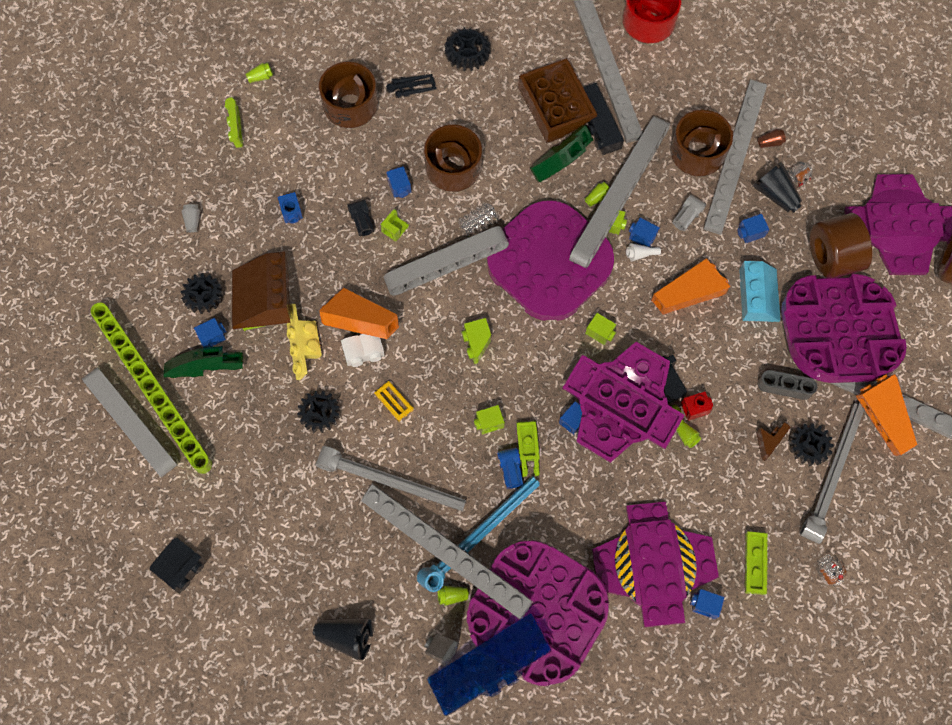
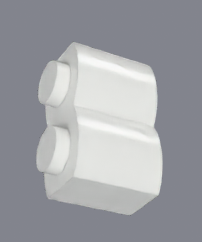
M361 334L341 340L347 366L358 367L365 361L376 362L384 356V349L379 337Z

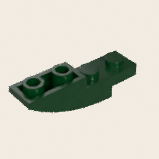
M581 125L559 146H553L530 167L538 183L558 173L586 152L585 148L593 141L586 125Z
M223 346L192 350L164 363L163 376L170 378H196L204 376V370L243 369V352H223Z

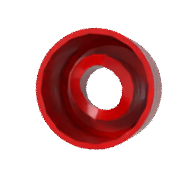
M626 0L622 18L626 32L633 39L642 43L653 44L667 39L675 29L681 8V0Z

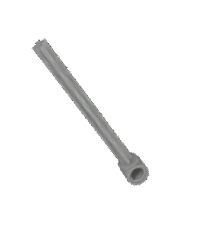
M854 403L813 516H809L805 520L800 531V536L817 544L822 542L827 532L824 519L864 412V408L860 403Z
M322 446L315 464L318 468L329 472L340 469L463 511L466 503L464 499L344 459L338 450L331 447Z

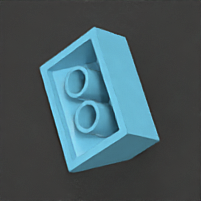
M744 261L739 269L743 321L780 322L777 269L763 261Z

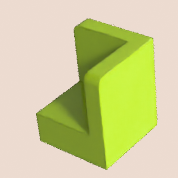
M395 209L380 224L381 232L395 242L409 227L407 223L398 218Z

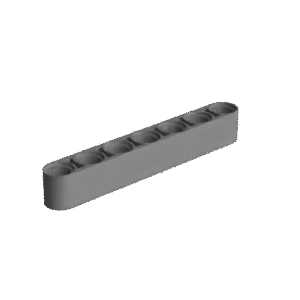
M493 227L392 270L384 275V281L390 295H399L500 252L508 247L509 242L501 227Z
M98 367L82 378L83 382L161 478L177 466L176 462H174Z

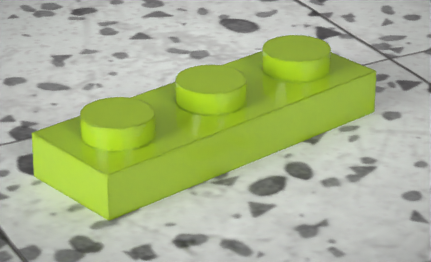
M748 531L745 533L746 594H767L768 533Z

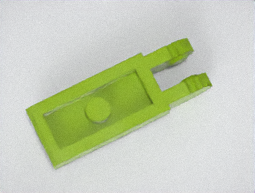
M229 97L225 101V108L229 114L227 116V123L230 127L228 137L230 142H233L235 147L239 148L243 146L240 111L235 99Z
M536 421L517 422L516 429L522 476L527 477L528 468L526 462L533 461V472L535 476H539L540 456Z

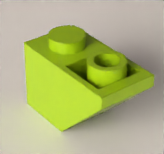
M486 318L464 323V331H461L463 341L468 342L469 348H466L468 357L473 359L474 364L480 361L491 342V333Z

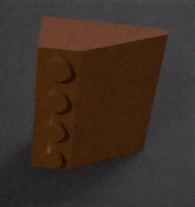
M567 58L519 75L518 89L546 143L565 137L581 125L597 117L593 105Z
M285 251L266 253L232 270V329L291 323L289 269Z

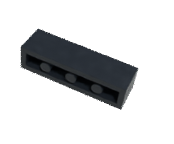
M597 83L584 86L583 89L597 113V117L587 122L588 130L595 139L596 149L600 150L602 155L622 149L624 139Z

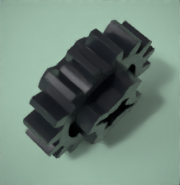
M201 273L200 277H197L195 274L193 280L188 278L189 283L182 285L185 290L181 291L182 296H184L181 299L187 309L191 308L193 313L197 309L200 314H203L204 310L210 313L211 307L217 308L216 302H222L219 298L223 296L222 286L218 284L217 278L213 279L210 274L207 278L204 273Z
M314 391L313 396L308 393V399L302 398L303 405H298V409L301 412H298L297 415L301 418V425L305 424L306 430L312 427L313 433L317 429H320L321 433L324 432V428L331 430L330 424L336 425L335 418H340L339 413H337L340 411V407L337 406V399L332 400V394L330 393L326 396L325 391H322L321 395ZM315 406L322 411L323 417L316 412Z
M811 423L809 427L803 424L801 428L798 427L795 433L790 436L793 440L789 442V445L794 446L790 452H796L795 459L800 457L802 459L801 464L807 461L809 466H812L814 462L818 466L822 461L828 460L827 456L833 453L829 450L834 447V444L829 443L833 438L826 436L828 430L821 431V425L815 428L814 423ZM802 435L803 442L799 444V440Z

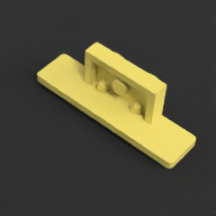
M290 304L291 323H287V337L290 341V355L293 358V372L296 375V380H301L307 374L305 359L320 358L322 353L316 321L298 320L296 305Z

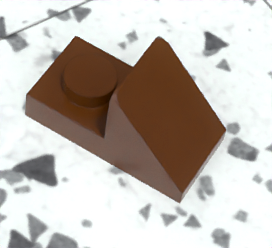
M784 422L781 427L776 426L771 434L762 428L756 432L762 460L766 461L791 426Z

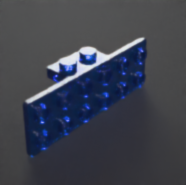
M530 613L434 673L427 680L444 716H448L481 695L494 697L501 693V688L506 685L512 686L519 681L518 678L523 675L522 669L550 653L552 649L534 615Z

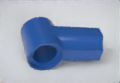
M512 448L497 451L506 489L522 486L523 481L519 467L520 457L518 449Z

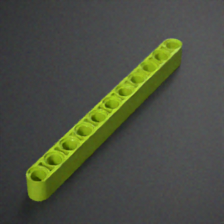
M104 303L94 304L91 308L92 317L192 467L200 474L208 473L212 468L210 458L109 308ZM115 326L113 330L108 331L110 327ZM125 340L122 345H118L120 341ZM130 355H134L131 360H127ZM144 369L142 374L137 375L139 370ZM154 384L152 389L147 390L149 385ZM160 399H164L161 405H157ZM170 414H175L173 419L167 420ZM180 429H185L182 435L177 436V432ZM195 444V448L192 451H187L189 445ZM200 460H206L203 466L197 467Z

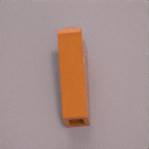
M706 258L654 293L651 301L662 314H667L723 296L728 292L730 285L728 280L717 271L716 266Z
M345 288L335 294L319 310L321 322L326 326L388 339L399 328L397 314Z
M885 374L876 379V384L872 386L868 384L861 388V393L856 395V398L894 456H897L917 446V442L898 379L895 374L890 376Z

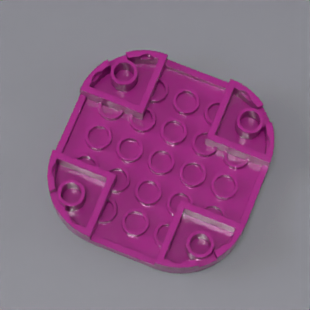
M541 201L528 206L502 229L509 245L506 249L487 257V268L493 282L497 286H501L525 308L527 314L543 321H560L575 314L578 308L607 283L614 265V253L611 244L605 237L587 268L570 261V255L589 222L576 210L564 203Z
M852 274L850 278L817 279L816 275H811L796 281L783 299L781 314L790 355L798 368L809 377L826 383L872 382L885 374L890 376L904 360L907 345L906 339H901L894 312V308L897 306L896 302L885 286L881 288L878 284L874 283L875 279L859 274Z
M537 540L517 542L504 549L496 557L490 570L530 598L533 603L523 618L519 619L478 588L470 601L467 611L470 637L483 654L491 656L523 677V680L539 686L562 683L578 671L604 628L609 613L608 594L601 579L593 571L555 547Z

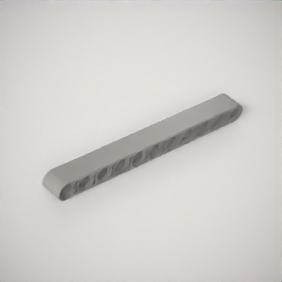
M653 116L575 245L569 258L570 261L585 268L589 266L618 217L619 210L621 211L667 134L670 127L669 122Z

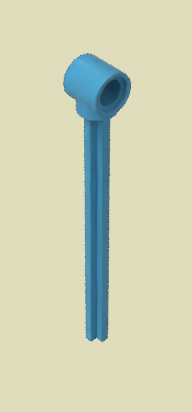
M532 476L458 546L468 553L540 486L539 481ZM442 561L437 565L433 564L431 567H424L418 572L417 582L428 591L437 592L443 586L444 574L451 568Z

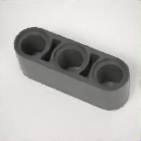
M772 370L765 371L757 382L759 389L763 392L802 400L809 399L818 388L816 381L811 378ZM764 379H769L772 384H767ZM783 382L788 383L791 388L785 387ZM803 386L807 387L810 392H806Z

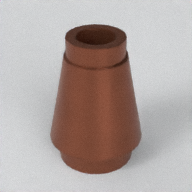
M775 129L757 139L760 148L782 146L783 143H786L783 129Z

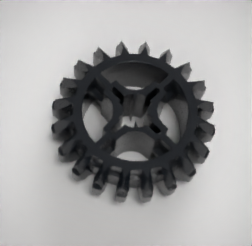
M463 27L462 30L457 28L456 33L451 32L450 36H447L444 45L447 61L451 62L452 67L456 65L457 70L463 67L464 72L466 68H469L472 72L473 67L477 70L480 68V65L484 67L491 54V44L488 36H485L484 32L479 33L478 28L476 30H472V27L469 29ZM456 45L459 47L458 52H456L454 49ZM478 45L481 48L480 52H478L476 48Z

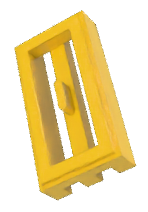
M390 381L374 392L375 396L398 422L414 410ZM389 387L407 408L405 411L389 394L386 388ZM381 392H383L386 395V397L394 404V406L401 412L400 415L384 399V397L380 394Z

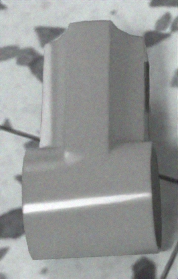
M690 195L672 223L679 230L686 231L693 220L699 217V213H702L706 204L695 196Z

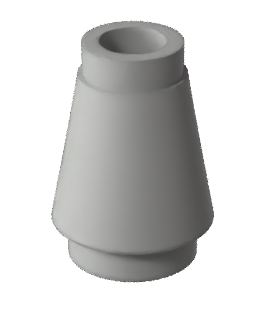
M194 204L184 205L181 212L186 232H197L200 210Z

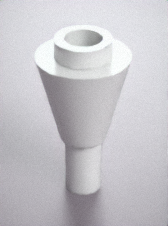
M630 243L626 249V256L630 258L631 262L648 257L649 255L661 254L660 247L649 248Z

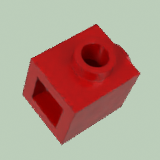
M701 392L684 398L681 406L687 421L710 414L713 409V402L706 392Z

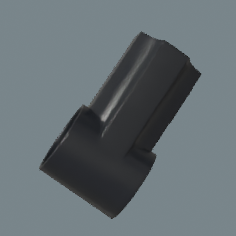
M362 199L348 203L347 207L359 236L364 237L373 233L374 229L369 217L366 200Z

